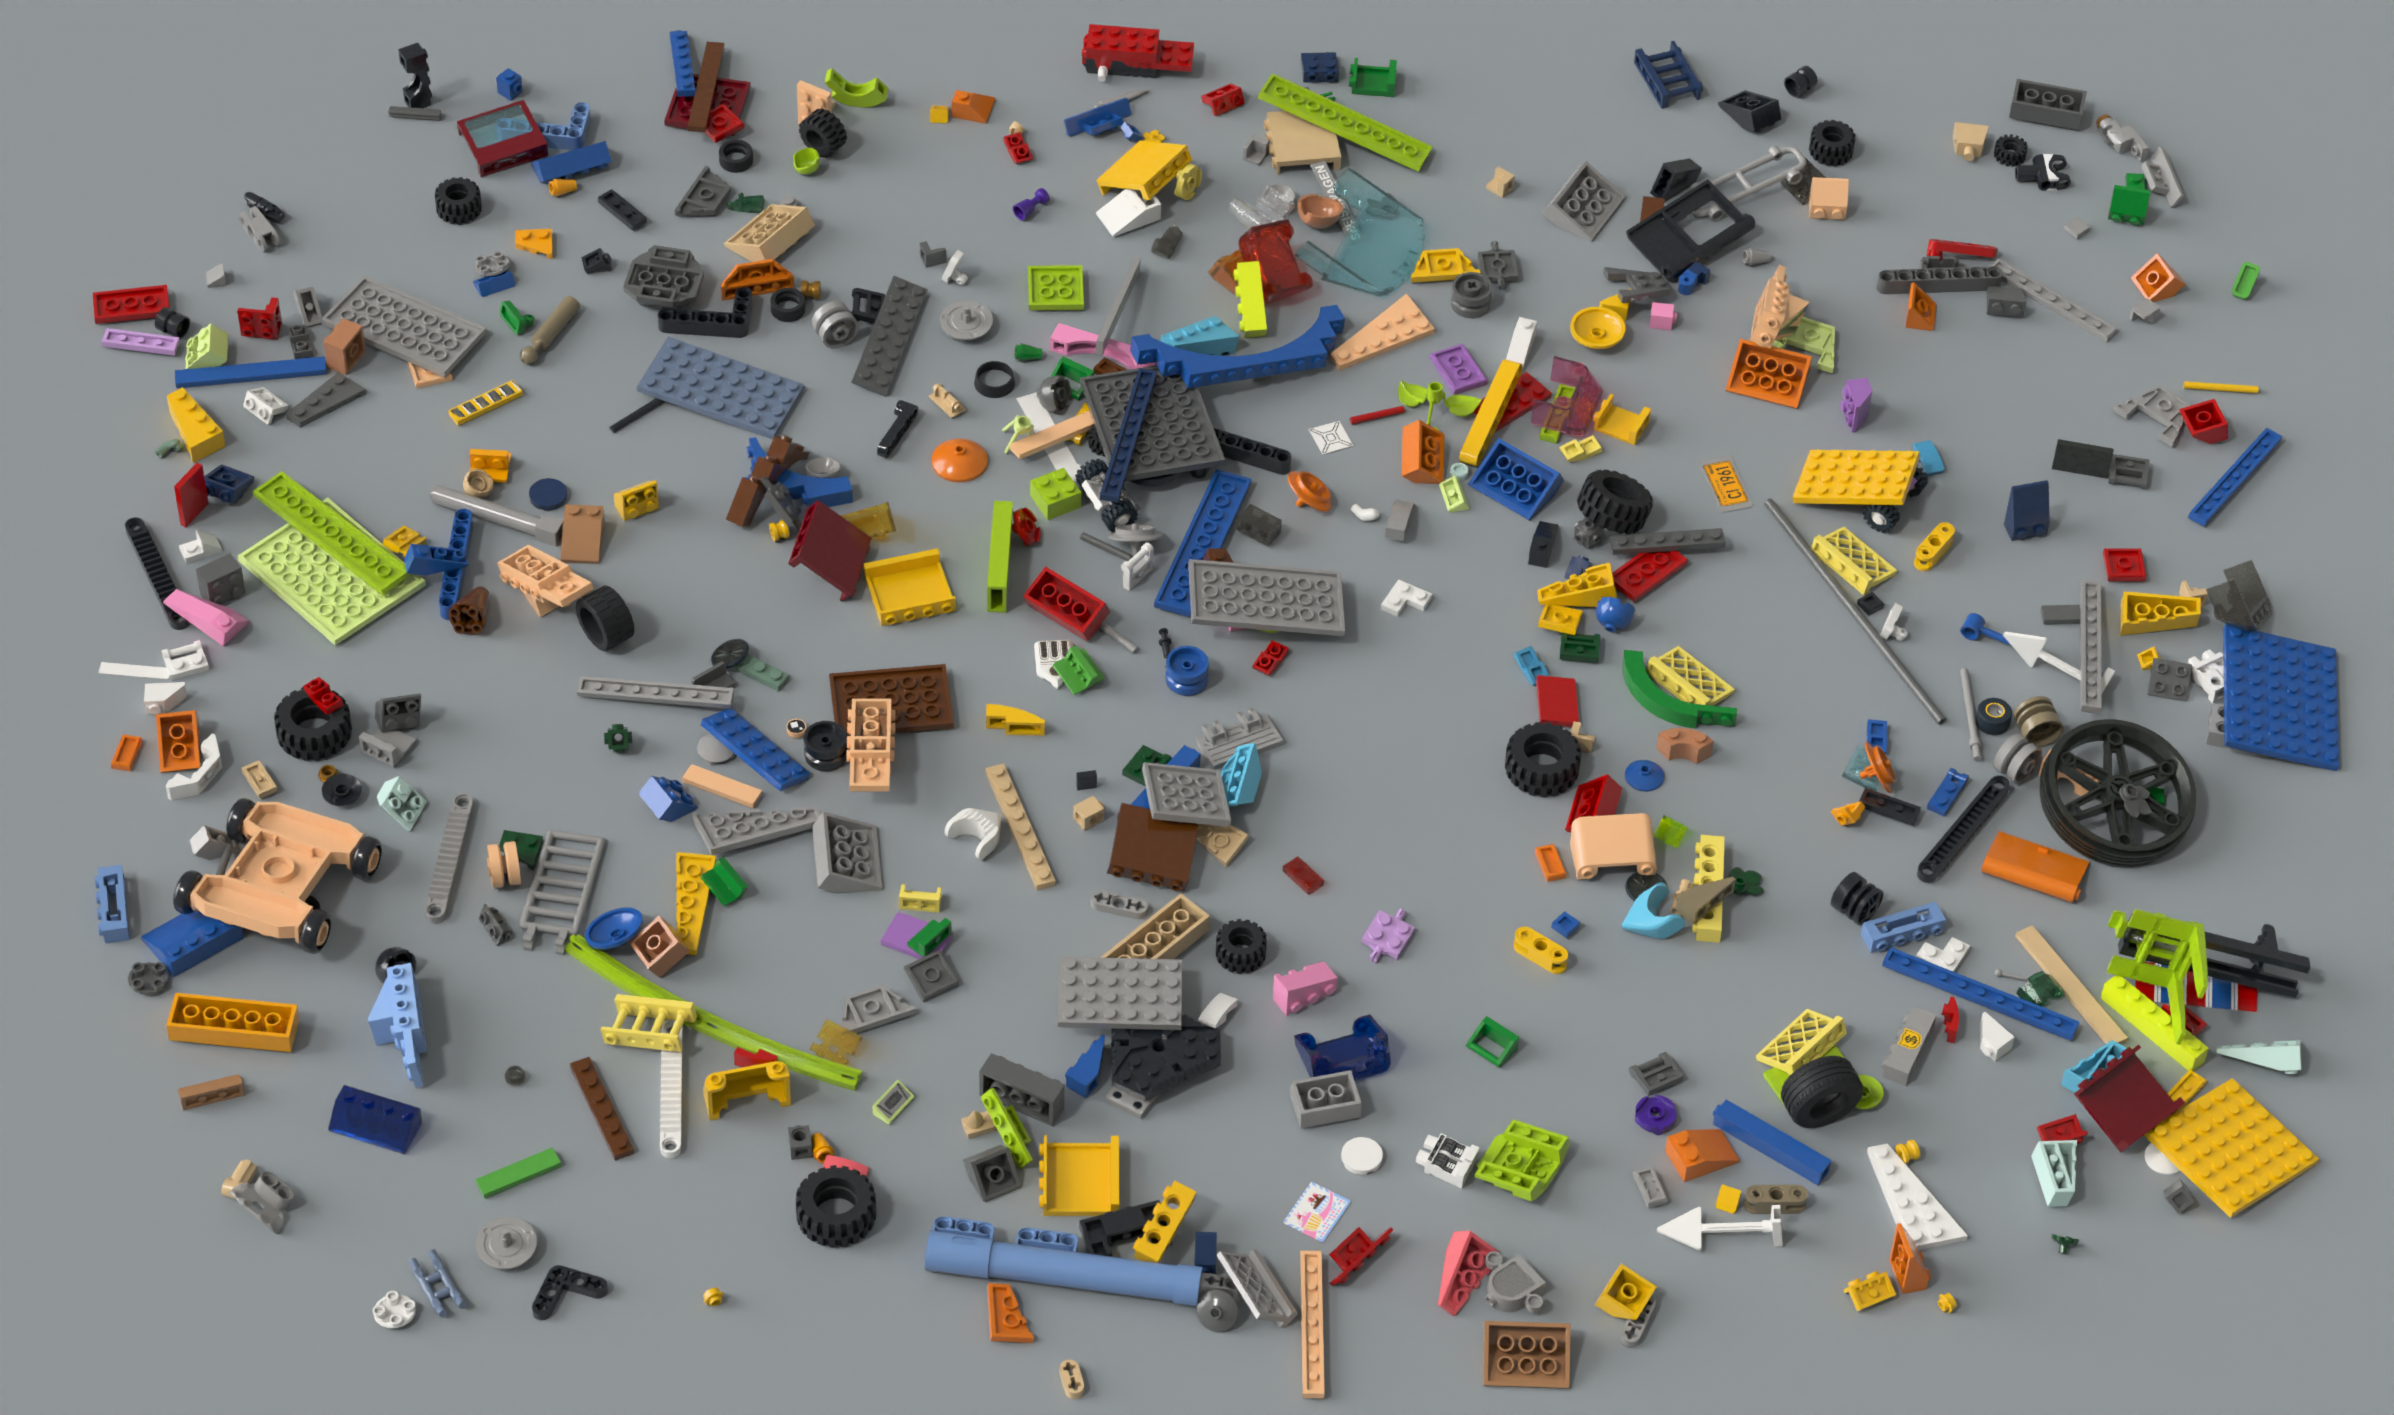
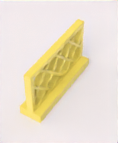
M1845 527L1824 537L1821 535L1814 537L1811 549L1818 558L1862 595H1866L1871 587L1897 573V570ZM1843 534L1848 539L1839 538V536ZM1839 544L1849 545V548L1839 547ZM1852 546L1859 547L1862 550L1852 549ZM1852 555L1862 556V559L1852 558ZM1865 557L1872 558L1875 561L1865 560ZM1866 566L1875 567V570L1866 569ZM1879 568L1886 569L1888 572L1879 571Z
M1680 646L1675 647L1658 658L1653 656L1648 661L1647 674L1681 701L1714 706L1732 695L1735 691L1733 687ZM1679 654L1683 659L1674 658V655ZM1664 663H1671V667H1668ZM1674 664L1684 665V668L1674 667ZM1688 666H1694L1698 670L1688 669ZM1679 674H1685V678L1681 677ZM1688 675L1698 676V679L1688 678ZM1702 676L1709 677L1712 681L1702 680ZM1702 686H1710L1712 690L1703 689ZM1716 687L1723 688L1725 692L1716 691Z
M1806 1009L1756 1055V1059L1785 1071L1790 1076L1804 1064L1822 1057L1847 1034L1844 1019L1840 1016L1832 1019ZM1808 1017L1815 1019L1813 1021L1804 1022ZM1827 1024L1824 1028L1819 1029L1820 1025ZM1815 1026H1816V1029H1814V1030H1809V1031H1805V1030H1804L1805 1028H1810V1027H1815ZM1802 1029V1032L1791 1034L1795 1030ZM1814 1036L1811 1040H1806V1037ZM1803 1038L1804 1040L1801 1042L1792 1043V1040ZM1789 1041V1044L1778 1046L1781 1042ZM1801 1048L1799 1051L1793 1052V1049ZM1791 1051V1053L1779 1055V1052ZM1776 1053V1056L1766 1057L1768 1054ZM1783 1060H1788L1786 1064L1780 1062Z

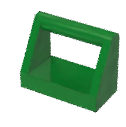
M1063 356L1051 376L1063 375L1080 383L1081 377L1093 376L1094 371ZM1081 387L1078 392L1071 389L1072 398L1080 400L1084 396Z
M1486 1016L1468 1040L1466 1047L1500 1068L1518 1050L1519 1036ZM1484 1035L1505 1050L1498 1058L1476 1044V1042Z

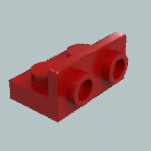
M1231 83L1201 96L1202 102L1212 107L1213 115L1215 116L1245 103L1241 87Z

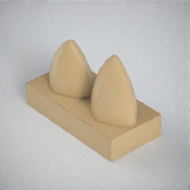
M974 1110L968 1117L961 1118L968 1139L998 1131L988 1111L979 1113Z

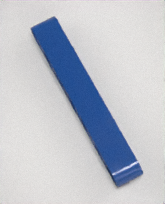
M463 508L455 512L449 542L450 549L465 550L467 558L473 532L472 513L470 510ZM466 567L444 571L439 596L440 616L445 620H449L450 608L461 598Z

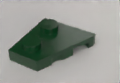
M504 830L499 844L500 851L504 853L503 845L505 842L515 841L518 861L527 864L528 869L534 871L543 844V836Z

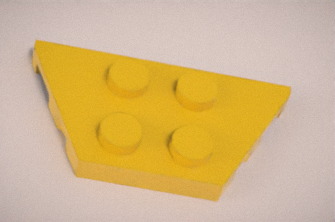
M1459 248L1423 250L1420 260L1416 264L1415 271L1411 274V283L1455 280L1462 273L1477 272L1481 274V272L1472 266V262L1464 256V253Z

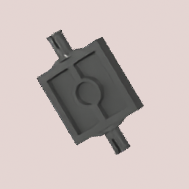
M1493 241L1491 242L1492 250L1478 252L1480 272L1490 279L1491 282H1498L1499 290H1505V282L1519 280L1514 250L1499 249L1498 242L1495 241L1494 244Z
M764 476L760 480L766 488L764 496L786 525L793 523L797 530L800 531L802 522L799 520V514L802 512L800 504L797 500H793L789 495L788 488L778 481L772 485L769 479Z

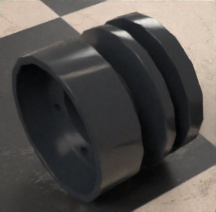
M1852 872L1837 886L1830 904L1840 913H1847V917L1857 925H1863L1879 908L1884 893L1881 889L1876 888L1874 884H1867V880L1857 872Z

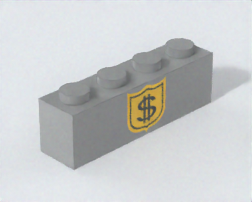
M1913 1006L1911 1013H1906L1903 1020L1905 1025L1903 1028H1899L1896 1035L1898 1040L1896 1043L1892 1042L1889 1049L1890 1056L1885 1057L1881 1068L1884 1069V1078L1905 1086L1907 1085L1934 1028L1937 1014Z

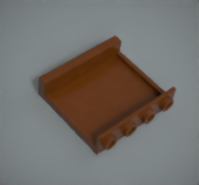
M1121 803L1117 815L1118 821L1107 874H1111L1114 877L1129 878L1135 882L1150 883L1157 887L1171 888L1174 891H1185L1189 881L1199 824L1152 819L1150 809Z

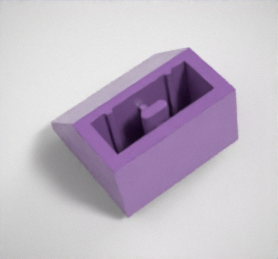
M1868 378L1846 380L1845 388L1842 389L1843 401L1840 402V408L1845 413L1846 425L1850 426L1852 433L1858 430L1869 415L1873 391Z

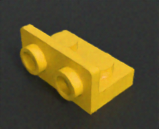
M1878 1271L1866 1275L1867 1279L1864 1281H1860V1278L1848 1283L1849 1287L1844 1289V1293L1849 1292L1857 1311L1896 1295L1887 1272L1879 1274Z

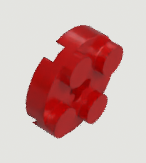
M1026 507L1014 511L1013 532L1016 535L1019 534L1026 546L1040 541L1041 529L1040 527L1036 528L1034 522L1037 519L1032 511Z

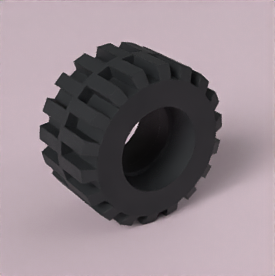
M823 108L816 109L799 124V133L804 141L803 143L808 148L817 150L820 157L828 158L846 143L847 133L844 125L840 122L839 118Z
M1824 120V122H1819L1811 131L1810 155L1813 156L1815 161L1818 160V163H1824L1826 166H1837L1838 164L1843 165L1844 162L1847 163L1853 156L1856 139L1854 130L1849 128L1848 124H1843L1842 121Z
M453 177L450 180H444V183H440L439 187L435 189L436 212L440 219L443 218V221H449L450 224L457 223V225L461 223L466 224L470 220H475V217L480 215L482 210L479 186L474 181H470L468 178L463 179V177Z
M1237 919L1235 922L1231 920L1229 924L1222 925V929L1218 930V935L1216 936V957L1218 963H1222L1224 969L1229 968L1228 971L1232 973L1237 971V974H1241V972L1250 973V970L1255 971L1258 966H1262L1266 958L1267 939L1261 926L1257 927L1258 924L1256 922L1250 923V920L1247 919L1245 921ZM1235 945H1246L1248 947L1238 948Z

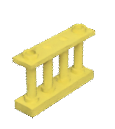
M616 995L614 999L618 1011L616 1021L612 1028L601 1027L600 1029L605 1044L682 1052V1045L678 1034L685 1021L695 1022L697 1018L693 1002ZM627 1015L637 1016L631 1030L621 1029ZM646 1017L657 1018L651 1032L640 1031ZM665 1019L676 1020L670 1034L659 1033Z

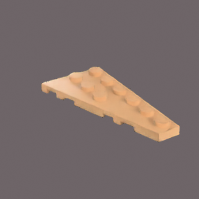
M1405 294L1330 354V360L1340 371L1432 335L1435 328L1408 294Z

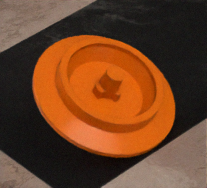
M1292 471L1288 474V482L1299 498L1295 502L1298 507L1306 503L1322 512L1331 510L1330 491L1318 477L1306 471Z
M1865 742L1866 753L1871 765L1859 773L1861 779L1877 775L1888 793H1892V784L1896 782V777L1891 761L1879 745L1873 747L1870 742Z

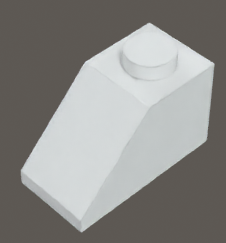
M185 682L145 684L144 705L146 714L167 713L187 698Z
M1984 1012L1980 1022V1049L1986 1056L1996 1061L2012 1049L2015 1037L1989 1014Z

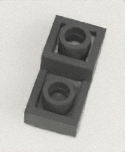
M296 325L287 328L294 358L312 357L313 351L306 325Z

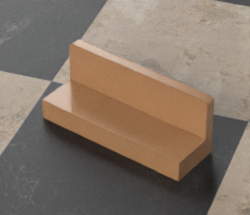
M238 1074L178 1089L183 1110L245 1096L243 1083Z

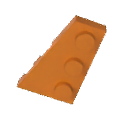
M988 1283L990 1340L996 1342L1033 1343L1034 1337L1027 1328V1321L1018 1308L1019 1304L1010 1284Z

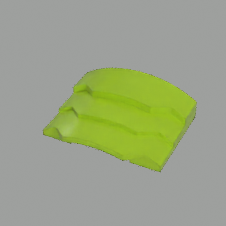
M1513 1119L1504 1133L1495 1136L1486 1153L1476 1164L1477 1172L1475 1173V1178L1494 1183V1186L1512 1191L1513 1196L1533 1201L1547 1189L1556 1176L1568 1151L1569 1137Z

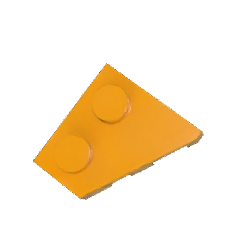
M552 229L515 230L517 249L527 250L536 255L540 252L546 254L547 258L553 259Z

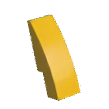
M986 704V728L1005 729V735L1045 736L1044 719L1014 707Z

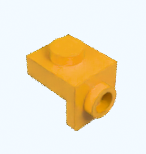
M1861 801L1843 807L1834 808L1831 814L1841 826L1856 823L1861 817L1865 806Z

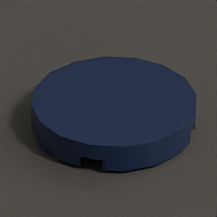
M540 479L530 487V502L538 509L539 507L547 511L557 509L567 499L566 486L556 479Z

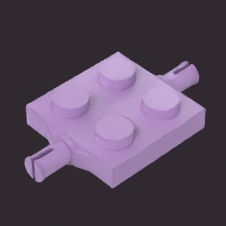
M1400 908L1395 917L1381 910L1378 911L1361 940V943L1373 950L1369 957L1370 961L1373 960L1376 963L1381 954L1396 960L1398 959L1415 930L1414 926L1402 920L1407 914L1405 910Z

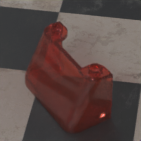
M1289 219L1253 226L1238 241L1244 262L1259 261L1264 304L1275 302L1313 287L1312 277L1307 272L1300 273L1289 244V240L1294 234V229Z

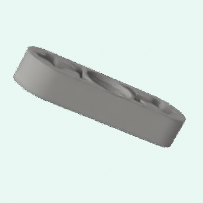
M1102 890L1095 891L1091 895V907L1097 911L1134 919H1143L1147 916L1148 904L1143 899ZM1116 902H1122L1125 904L1121 908L1114 906Z
M1652 1295L1647 1302L1649 1305H1647L1645 1312L1642 1311L1639 1315V1318H1642L1644 1323L1635 1324L1632 1319H1627L1621 1332V1343L1625 1347L1634 1348L1639 1344L1655 1311L1656 1300ZM1632 1330L1635 1331L1634 1337L1628 1339L1627 1337L1630 1336Z

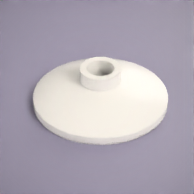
M2152 1143L2148 1145L2144 1157L2147 1165L2152 1170L2165 1175L2175 1174L2180 1171Z

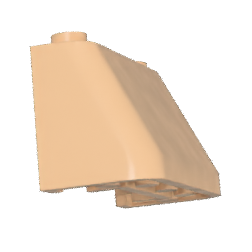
M1638 813L1579 817L1573 821L1570 848L1577 880L1590 879L1597 874L1598 867L1636 865L1639 874L1656 875L1654 839L1649 815Z

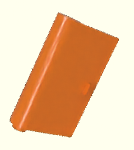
M1999 831L1985 857L1981 872L2073 903L2074 900L2078 901L2081 889L2078 887L2090 861Z

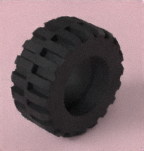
M1600 469L1593 471L1587 476L1577 498V503L1583 515L1599 527L1606 528L1611 532L1615 531L1618 534H1634L1644 527L1653 507V498L1649 490L1645 489V486L1641 483L1639 484L1634 478H1630L1626 474H1620L1617 471L1606 469L1602 471Z
M303 688L299 691H292L290 696L286 695L282 699V703L280 702L276 707L274 720L278 743L287 754H291L292 757L297 759L300 757L304 761H309V759L320 761V758L327 759L332 754L336 755L341 751L340 748H344L347 745L352 730L350 710L346 700L339 696V693L332 690L334 694L342 699L343 706L328 715L311 700ZM318 718L328 721L323 726L313 729L298 726L309 719Z
M1535 722L1534 725L1528 724L1523 729L1519 728L1515 731V734L1510 737L1507 744L1505 758L1506 774L1511 779V783L1514 786H1519V790L1529 792V795L1535 796L1537 794L1540 797H1546V795L1555 796L1558 792L1563 793L1567 791V788L1572 787L1579 776L1581 747L1574 735L1571 736L1572 733L1567 729L1563 730L1562 726H1554L1549 722H1546V724ZM1536 754H1545L1552 756L1558 762L1543 765L1531 761L1528 757Z
M836 1165L830 1166L827 1169L825 1167L820 1168L817 1173H810L808 1179H803L800 1187L797 1189L795 1198L797 1223L802 1233L807 1234V1238L813 1242L817 1240V1244L822 1246L828 1244L829 1247L835 1248L836 1245L845 1247L848 1246V1243L852 1242L854 1244L858 1242L860 1237L864 1238L868 1234V1230L870 1231L874 1226V1220H876V1193L869 1179L863 1174L860 1176V1172L855 1169L849 1170L847 1166L837 1168ZM836 1198L847 1200L854 1205L849 1211L841 1214H829L818 1208L823 1202Z

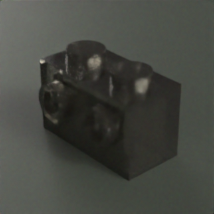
M1249 504L1237 519V531L1268 547L1281 533L1282 520L1252 504Z

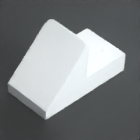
M196 530L197 540L179 545V550L185 563L222 552L216 536L200 530Z

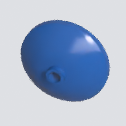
M628 907L614 909L602 914L586 929L585 939L588 945L600 950H609L627 944L640 932L644 922L642 914L637 909Z

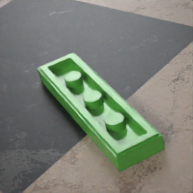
M549 1148L475 1180L483 1197L488 1198L561 1167V1161L554 1149Z

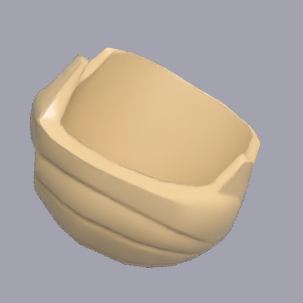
M472 469L464 477L463 489L468 495L484 499L493 490V479L484 470Z

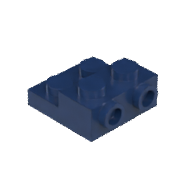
M1336 52L1301 53L1303 82H1338L1339 67Z
M222 464L204 476L207 495L217 497L222 502L227 503L238 501L243 497L244 489L254 483V476Z

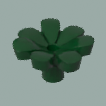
M2052 1234L2053 1241L2060 1244L2058 1253L2067 1254L2068 1246H2076L2079 1242V1239H2073L2069 1236L2064 1238Z

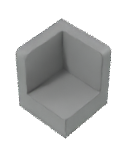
M1253 134L1243 148V160L1259 166L1269 153V140Z
M2145 298L2131 308L2129 319L2134 321L2141 317L2153 324L2158 319L2160 307L2150 299Z

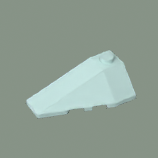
M2301 1040L2273 1041L2271 1046H2267L2266 1043L2262 1042L2251 1044V1047H2246V1044L2217 1046V1053L2285 1071V1074H2295L2297 1070L2302 1068Z

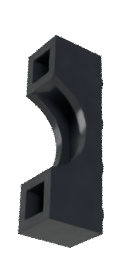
M418 42L398 49L400 64L407 73L414 74L412 81L403 88L404 102L411 108L431 106L430 98H432V93L429 88L431 81L428 76L429 66L426 62L428 58L426 49H422Z

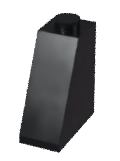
M1690 158L1663 163L1650 194L1655 198L1665 199V202L1693 183H1696L1702 167Z

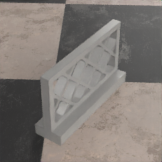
M1252 1250L1248 1255L1220 1251L1217 1254L1218 1259L1256 1319L1276 1321L1279 1327L1285 1328L1298 1314L1258 1250Z

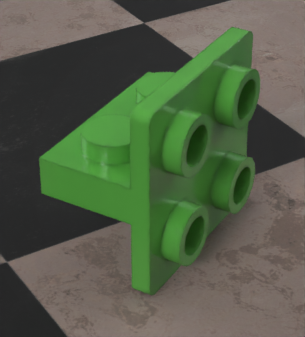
M1077 645L1069 649L1065 658L1053 664V668L1073 695L1096 685L1105 678L1084 648L1079 650Z

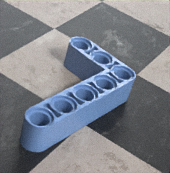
M585 102L576 103L573 107L568 126L536 122L547 142V147L563 150L582 148L591 122L590 106ZM501 119L496 123L498 141L532 131L528 121Z

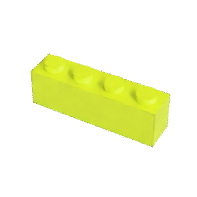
M1259 261L1237 263V269L1234 270V281L1238 280V286L1235 287L1236 298L1240 297V304H1237L1238 315L1242 314V321H1239L1240 332H1244V338L1266 336L1267 325Z

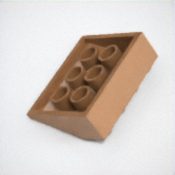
M1484 1321L1483 1386L1569 1388L1571 1323Z

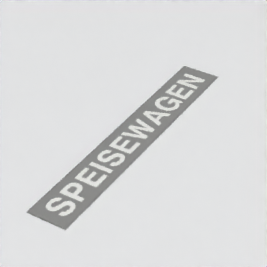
M1326 162L1310 164L1326 197L1333 200L1337 199L1343 206L1342 215L1338 221L1350 245L1366 242Z

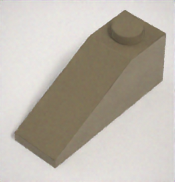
M1729 877L1690 887L1687 891H1683L1678 895L1676 911L1691 923H1696L1734 892L1736 879Z

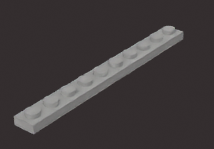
M2082 580L2080 585L2081 711L2100 714L2102 708L2101 582Z

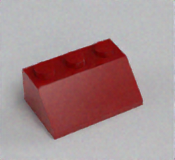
M1608 774L1578 785L1565 830L1571 833L1572 823L1579 817L1615 815L1623 788Z

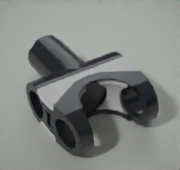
M2040 154L2033 158V165H2016L2015 167L2016 181L2036 180L2038 188L2042 191L2062 190L2071 184L2069 175L2057 172L2064 169L2067 165L2066 158L2062 155ZM2057 161H2063L2061 164H2055ZM2062 180H2067L2065 183H2059Z

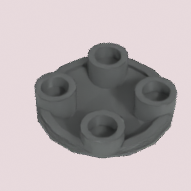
M161 962L134 963L128 976V983L133 991L144 995L156 994L162 991L169 981L168 971Z

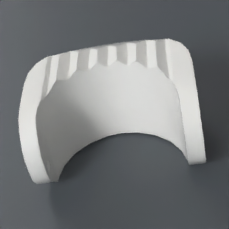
M966 808L947 823L945 835L949 838H955L964 834L978 837L981 842L976 849L975 856L982 861L999 843L1002 816L996 812Z

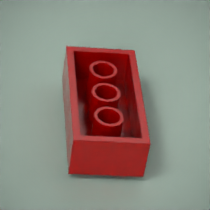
M1046 566L1023 595L1029 607L1086 642L1091 639L1110 614V610L1104 601Z

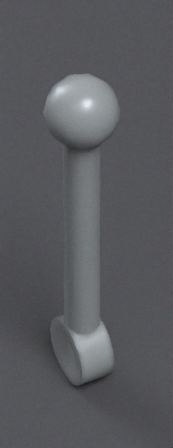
M2000 969L1994 972L1997 977L2005 976L2028 981L2031 985L2036 984L2037 981L2034 976L2028 978L2005 973Z

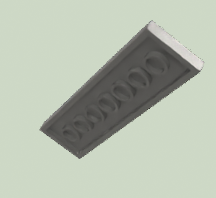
M893 276L851 383L886 397L928 289Z

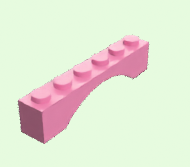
M1059 323L1050 337V351L1066 356L1084 353L1095 354L1096 340L1099 335ZM1113 339L1109 340L1103 356L1115 359L1129 369L1156 365L1155 362L1137 365L1130 352L1131 345Z

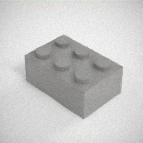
M1351 1070L1291 1081L1290 1098L1300 1129L1360 1118L1362 1103Z

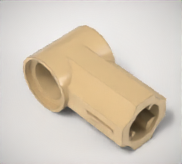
M247 1159L240 1161L231 1178L227 1177L225 1179L221 1194L235 1199L230 1195L229 1191L239 1184L250 1183L257 1172V1166Z

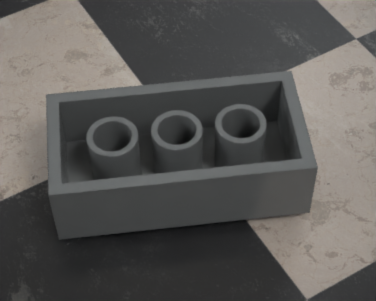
M2017 79L2009 118L2079 130L2087 91Z
M992 1053L979 1071L980 1096L989 1089L994 1088L1004 1106L1012 1105L1015 1111L1052 1127L1064 1110L1065 1084L1056 1079L1048 1078L1040 1072H1034L1021 1064L1013 1063L1002 1056Z

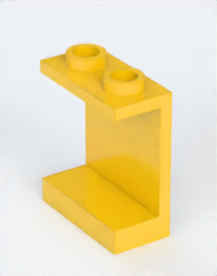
M1610 394L1607 400H1603L1600 411H1596L1594 414V430L1635 446L1650 422L1651 408L1644 406L1638 415L1614 406V395Z

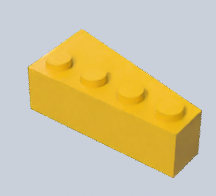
M183 387L167 395L169 412L193 463L225 447L222 429Z
M2124 591L2120 604V636L2197 627L2201 614V598Z

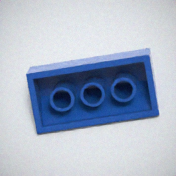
M606 141L530 163L539 181H545L546 184H549L550 181L562 176L563 179L574 177L573 173L578 171L580 175L591 172L590 168L595 166L597 170L608 167L607 163L612 161Z

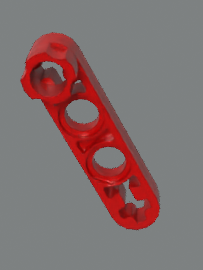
M1929 239L1926 255L1940 256V260H1942L1943 252L1996 257L1998 248L1988 245Z

